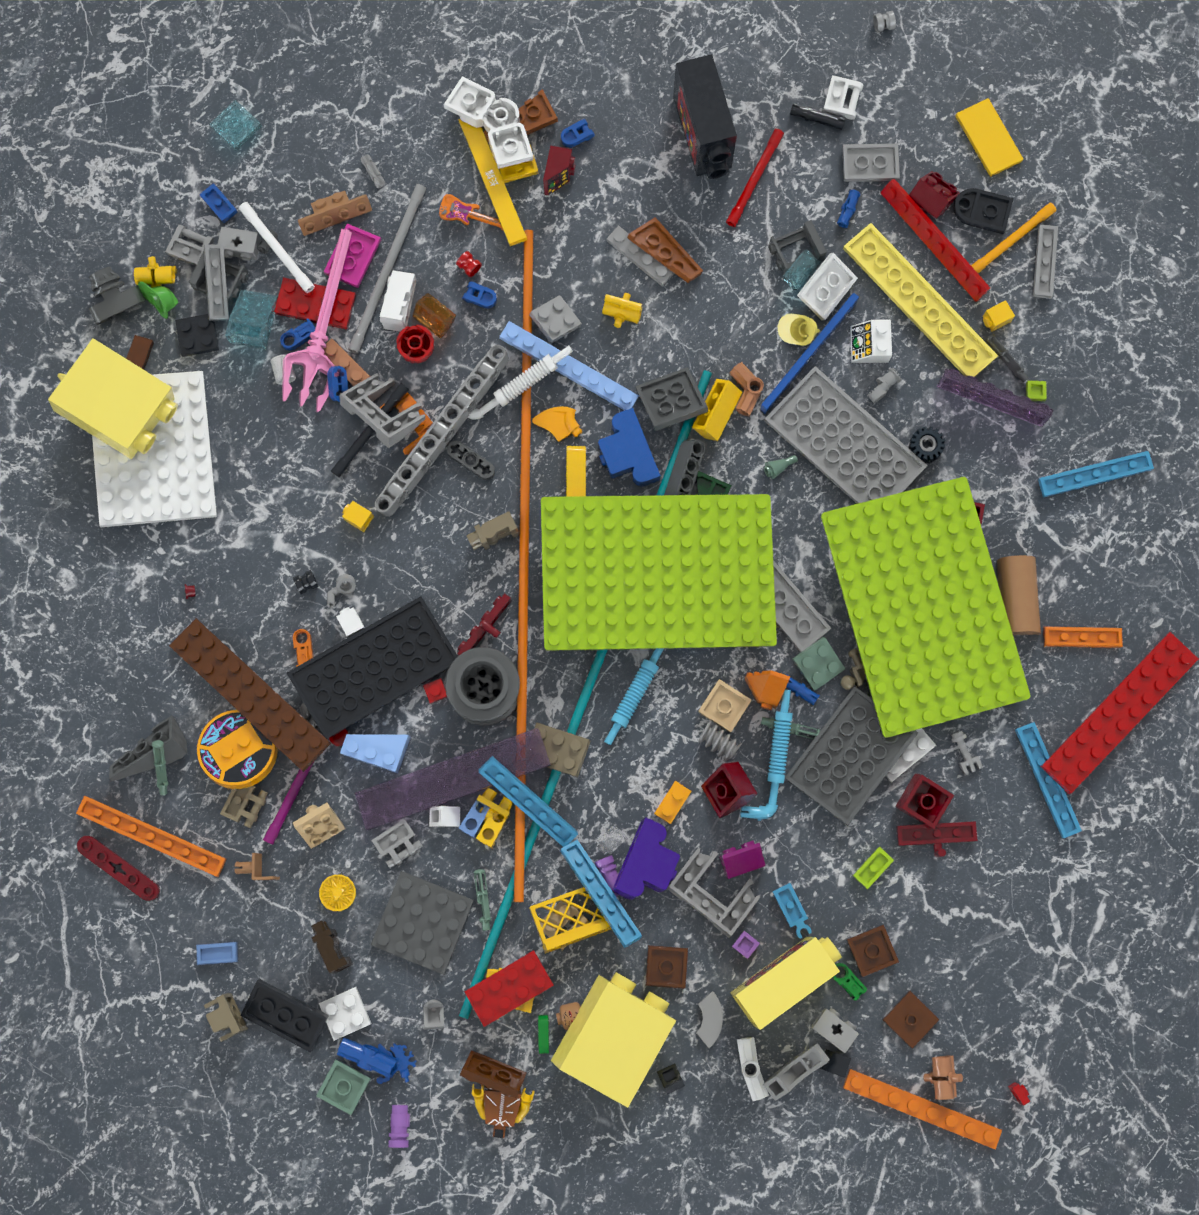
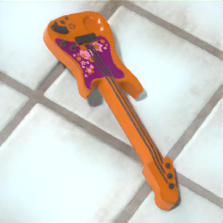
M446 194L443 197L439 210L441 219L449 221L458 220L469 225L467 218H471L502 228L499 219L474 212L473 210L475 209L479 210V205L466 204L451 194Z

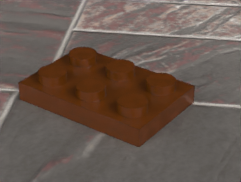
M471 1050L460 1076L468 1081L482 1084L488 1089L502 1092L505 1096L517 1098L527 1072Z

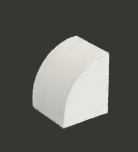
M430 807L429 827L460 826V807Z

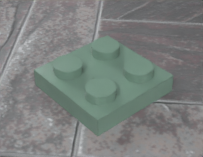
M822 637L792 658L813 691L845 670V667L825 637Z
M335 1059L316 1096L352 1115L371 1077Z

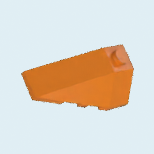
M772 670L762 671V673L754 672V674L748 672L745 680L756 702L761 704L763 709H776L790 676Z

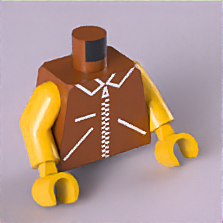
M472 1084L475 1107L486 1124L494 1125L493 1137L505 1138L506 1126L514 1127L515 1123H520L529 1112L535 1094L534 1090L531 1095L525 1093L526 1088H524L522 1092H519L517 1098L505 1096L502 1092L494 1089L484 1090V1085L482 1084L481 1089H476L474 1084Z

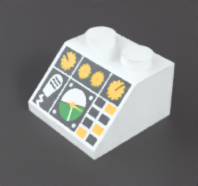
M869 320L850 326L851 363H889L892 357L891 320Z

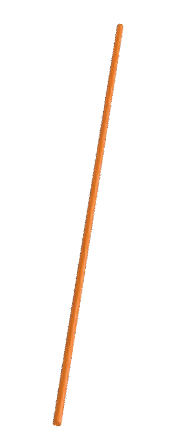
M525 230L527 240L524 241L523 329L532 334V318L529 315L532 311L533 230ZM522 352V372L525 373V370L531 369L532 357ZM531 386L522 393L517 669L520 689L517 697L516 777L525 785ZM515 805L514 902H524L525 813Z

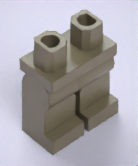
M510 511L485 522L481 527L479 524L474 526L476 531L466 535L473 550L484 547L487 550L490 548L489 545L497 544L500 539L510 534L513 539L520 536Z

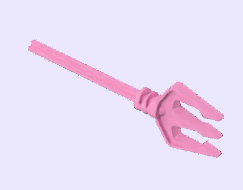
M341 229L316 328L314 332L310 333V338L312 339L308 341L310 346L304 350L289 353L283 358V401L287 400L292 390L288 382L292 364L304 367L303 389L299 392L300 407L303 406L309 396V387L317 371L327 375L329 368L335 366L324 355L325 351L322 348H326L324 342L328 341L326 331L352 234L347 229ZM339 372L334 373V376H339ZM328 379L323 394L316 399V412L321 410L329 395Z

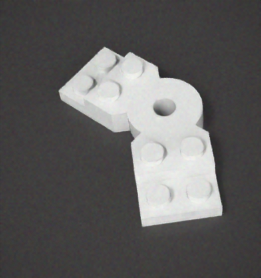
M461 77L444 103V108L459 115L461 121L475 128L484 126L488 132L489 145L498 169L534 160L524 125L520 123L517 105L507 98L496 100L493 91L465 77Z

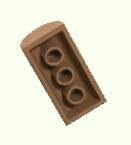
M1019 555L998 559V586L1012 634L1040 635L1036 557Z

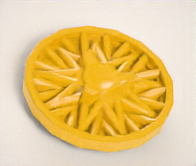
M334 874L322 882L319 889V897L321 903L327 909L343 911L353 904L356 897V888L349 877Z

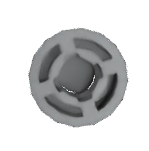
M887 11L885 14H874L873 22L877 33L882 32L884 29L893 30L896 28V19L893 11Z

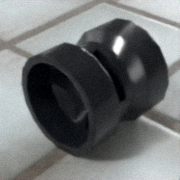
M311 570L306 571L302 576L297 575L293 577L301 595L310 588L315 589L319 587Z

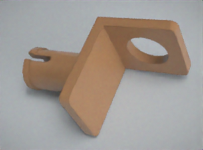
M252 853L251 862L237 861L235 863V867H243L242 869H235L236 874L252 873V880H280V877L276 876L262 877V854Z

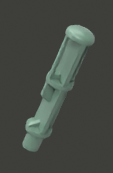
M762 717L761 724L772 729L776 719L774 717ZM790 722L791 729L789 730L791 734L815 739L820 732L819 729ZM800 726L816 730V733L800 729ZM799 732H802V733L814 735L815 737H814V738H811V737H808V736L800 735V734H798V733H799Z
M156 740L152 742L157 778L156 785L159 788L160 795H166L169 783L167 781L164 743L161 740Z
M477 869L474 871L477 903L481 904L483 915L479 921L482 923V931L490 930L489 922L491 918L485 870ZM477 874H478V882H479V890H480V891H477V883H476V875H477ZM482 874H484L486 890L483 889Z

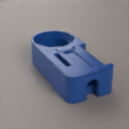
M306 319L307 322L302 323L294 330L291 328L282 334L280 342L285 350H295L311 339L310 333L315 331V327L310 319ZM287 337L294 338V343L290 346L284 344Z

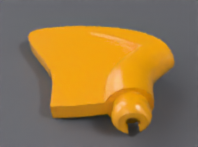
M553 407L541 412L532 419L535 425L551 432L558 442L564 440L570 434H573L574 437L582 434V429L579 428L580 425L575 420L576 410L573 408Z

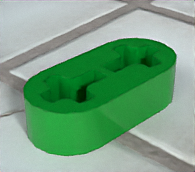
M538 1015L539 1054H549V1015Z

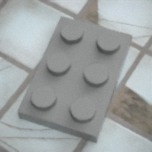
M898 143L843 145L844 182L890 181L892 179L899 181Z

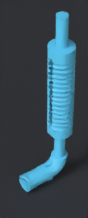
M664 648L655 649L649 661L644 659L641 668H639L635 675L636 678H634V681H632L628 688L629 690L626 691L627 694L623 697L624 700H621L622 703L618 706L619 710H616L617 713H614L611 719L614 725L607 735L605 743L611 745L620 728L627 727L629 719H631L630 716H633L632 713L638 707L637 703H640L639 700H642L641 697L644 696L643 694L647 690L646 687H649L648 684L651 683L650 681L653 680L652 678H654L659 669L656 663Z
M791 690L784 691L781 710L775 713L776 721H774L775 728L773 729L775 732H773L774 736H772L774 738L772 742L774 743L771 744L773 746L770 751L772 753L770 754L771 761L769 762L771 765H769L770 769H768L769 773L767 776V781L771 782L769 803L766 806L741 807V811H748L740 812L741 818H752L761 821V819L773 816L777 810L779 783H784L785 779L784 770L786 767L784 766H786V755L788 754L786 751H788L787 747H789L787 745L789 741L787 740H790L789 733L791 731L789 729H791L790 722L793 713H788Z

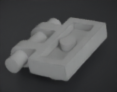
M405 818L371 840L382 857L388 853L391 855L392 858L386 862L389 868L396 864L397 866L403 863L402 860L410 855H415L418 853L417 850L423 847L419 840L414 844L409 840L415 836V833ZM404 843L407 848L397 854L394 849Z

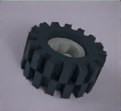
M927 426L922 429L919 428L913 434L909 444L911 451L923 460L924 463L933 462L935 459H938L945 448V438H942V432L939 434V430L937 428L933 430L931 426L929 428ZM928 440L931 442L932 447L926 449L923 447L922 442H927Z

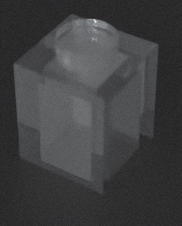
M614 824L597 840L599 843L597 847L604 855L606 853L612 855L628 838Z

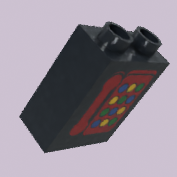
M710 54L676 63L673 99L696 176L707 174L709 179L720 178L729 172L728 168H732L737 134L713 55Z

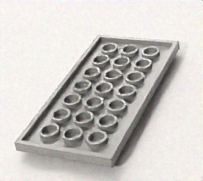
M816 366L764 419L770 427L856 504L904 492L928 466Z

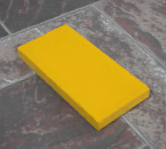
M989 98L956 113L955 117L990 177L1023 161L1022 155Z

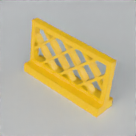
M584 887L529 907L545 954L611 930L605 918L597 914L598 908L595 913L584 908L587 900H592L589 894L584 893L586 892ZM577 894L586 897L582 907L572 902L573 897ZM562 901L568 904L564 914L553 909L556 902ZM570 905L580 910L577 919L566 915ZM539 908L549 910L546 920L539 918L535 910ZM583 911L593 916L588 924L579 921ZM551 912L562 916L558 926L548 922ZM564 918L575 923L572 930L567 931L561 928ZM546 925L557 929L553 937L546 939L543 932Z

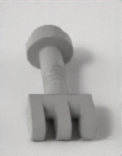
M962 730L951 735L952 743L957 742L964 761L959 763L964 776L969 774L967 766L971 773L976 771L974 763L979 770L982 769L983 766L979 757H971L964 741L967 737L966 734H963Z

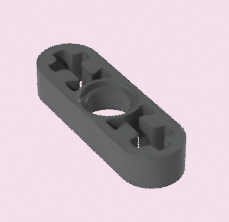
M452 441L448 444L447 453L450 458L483 480H490L494 477L495 469L489 461L459 441ZM452 447H459V451L462 454H464L462 460H460L461 455L459 453L455 452L454 454H452ZM474 456L476 463L468 465L465 462L466 458ZM480 461L482 462L481 467L484 469L489 467L490 474L486 473L483 475V470L478 467Z

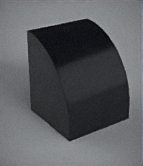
M826 1049L825 1054L830 1060L820 1069L845 1078L851 1058Z

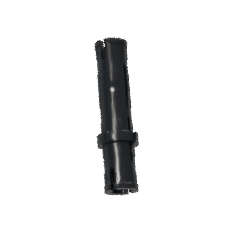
M795 103L792 105L790 115L804 118L805 121L810 120L836 129H843L845 118L814 110L810 106L808 108Z

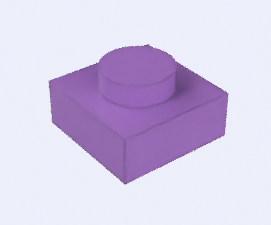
M743 931L732 947L748 959L760 943Z

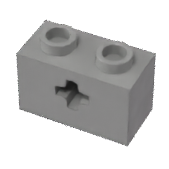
M221 227L217 245L224 246V257L226 258L234 256L240 257V259L245 261L257 260L259 252L257 246L260 244L261 238L258 232Z
M824 1008L810 1028L840 1051L846 1053L859 1035L855 1031L857 1027L848 1020L843 1022L839 1019L840 1014L834 1009L830 1008L828 1010ZM839 1024L838 1029L841 1031L839 1033H832V1025L837 1026Z

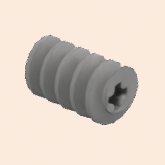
M710 721L700 734L698 742L706 741V748L712 745L711 752L719 750L718 757L725 754L724 761L726 762L732 759L742 743L736 746L737 739L729 741L730 734L723 737L724 730L716 732L718 726L710 727Z

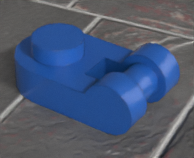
M582 119L562 131L561 142L565 147L571 148L585 140L592 139L595 134L592 129L588 128L586 119Z
M471 281L469 282L467 293H464L462 300L487 309L495 306L497 297L492 289ZM475 292H479L478 297L473 296Z

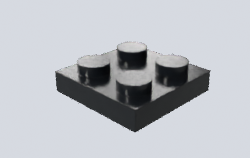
M208 314L175 320L182 357L219 350L215 322L209 321Z

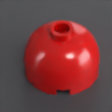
M421 325L407 326L399 332L396 342L397 349L406 361L422 363L431 357L434 351V339L426 327Z

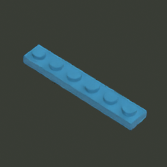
M1149 451L1041 477L1038 479L1044 498L1151 471L1154 467Z
M1035 722L1015 729L1062 839L1081 832V827L1064 789L1040 767L1050 756Z
M493 756L479 769V773L560 845L565 847L578 835V831Z
M578 839L561 848L560 852L623 947L626 948L641 939V933Z

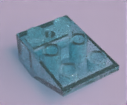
M241 289L228 321L225 334L228 341L233 344L266 349L278 296Z

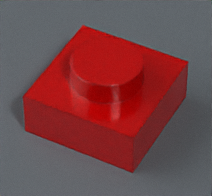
M441 678L423 685L430 704L447 698Z
M1014 1082L1008 1086L1019 1104L1024 1106L1030 1102L1027 1097L1029 1092L1023 1084L1019 1085Z

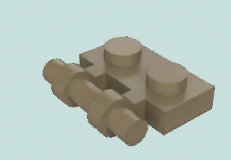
M255 786L232 789L220 814L238 823L241 817L244 816L247 818L244 826L251 828L258 819L257 815L261 806H264L266 803L265 798L268 792L261 790L259 795L255 796L253 795L256 789ZM252 800L255 803L251 811H245L249 801Z

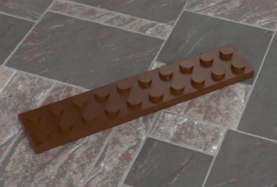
M197 618L169 645L303 772L331 744Z

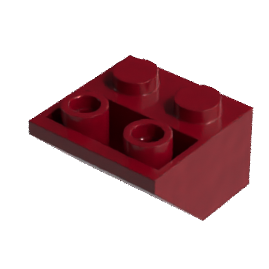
M931 171L920 178L909 196L937 219L955 201L960 192L957 191L953 184L945 182L939 173Z

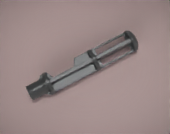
M990 335L986 339V343L991 346L1015 377H1018L1023 383L1029 378L1024 373V369L996 338V335Z

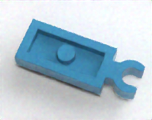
M791 883L772 891L789 927L796 926L797 937L799 939L802 938L800 934L802 928H805L808 934L812 933L811 928L803 922L808 917Z

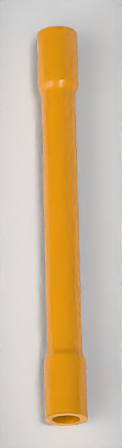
M1048 203L1035 216L985 256L971 265L974 270L980 273L989 263L1039 223L1055 213L1056 207L1054 204Z

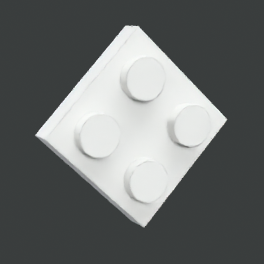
M357 987L319 1003L321 1011L329 1015L326 1023L334 1041L372 1024Z

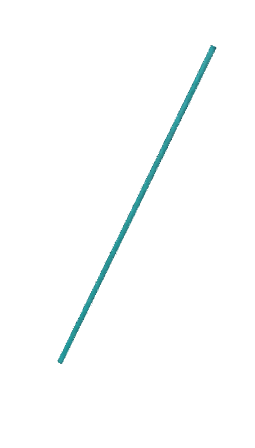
M706 370L703 371L697 386L702 397H704L712 373ZM696 416L684 421L656 495H664L680 445L684 440L688 439ZM608 649L597 650L568 726V733L576 735ZM553 769L541 797V800L548 806L561 775V772ZM532 821L525 840L524 870L541 828L534 821ZM514 871L469 988L483 981L514 899ZM466 996L459 1016L468 1019L472 1005Z

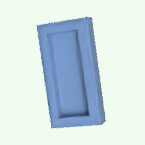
M237 942L196 945L197 965L238 962Z

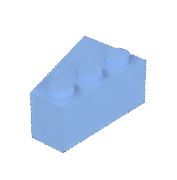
M347 734L340 753L398 774L411 737L409 735Z

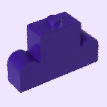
M647 817L641 820L612 892L626 899H634L643 893L644 886L660 893L667 889L670 881L674 880L677 874L675 868L680 855L659 845L667 835L663 825Z

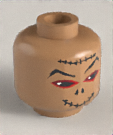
M578 1002L561 1005L560 1013H556L558 1025H563L565 1030L569 1029L578 1015L581 1007Z

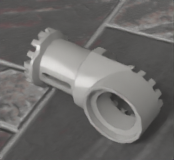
M890 368L886 375L876 379L878 386L874 388V391L872 390V393L869 392L870 394L867 395L873 403L882 399L892 385L902 381L900 376H898L900 374H897L895 369Z

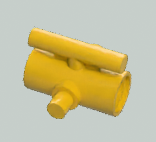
M153 256L148 257L149 264L147 267L134 268L136 285L141 281L151 285V288L162 286V284L175 283L176 266H159L156 263V258Z
M624 293L623 298L608 294L605 296L602 314L614 317V326L616 328H620L625 320L636 324L639 323L643 307L640 303L630 301L631 295L629 293Z

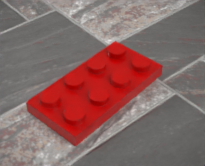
M283 277L274 313L304 321L310 319L311 322L317 323L326 286L313 284L315 286L314 289L306 293L296 280ZM337 289L328 326L347 330L356 298L355 292Z
M533 950L464 992L485 1027L554 986Z

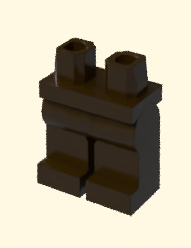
M322 920L311 926L315 936L311 937L312 941L317 943V948L329 974H336L353 965L350 957H343L339 948L340 942L335 937L338 935L335 929H330L327 922Z

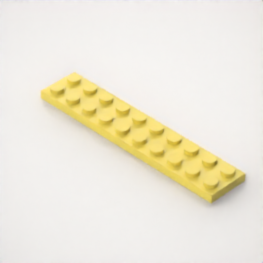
M872 223L844 245L843 249L969 382L998 357L987 343Z

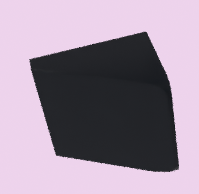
M675 1063L657 1071L667 1094L685 1086Z

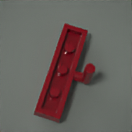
M504 593L502 597L499 595L493 603V609L490 612L486 611L481 618L479 626H475L469 633L471 637L467 642L463 641L457 649L459 651L457 653L458 656L467 650L475 648L487 632L496 639L499 637L501 632L494 628L493 624L511 603V597Z
M976 821L938 823L935 829L925 824L896 826L898 846L934 844L936 857L946 855L945 849H942V843L978 841Z

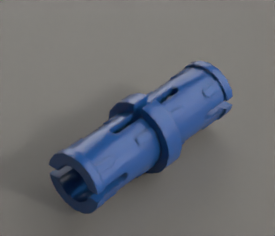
M852 189L849 191L847 200L841 207L842 211L837 224L842 228L848 227L852 214L856 211L855 207L861 195L857 190Z
M790 677L786 688L794 692L796 697L800 696L811 703V705H814L820 695L805 687L806 684H801Z

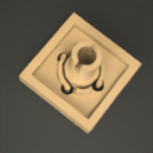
M328 803L320 807L316 805L309 806L306 809L307 814L293 822L295 829L311 849L345 829L343 823Z

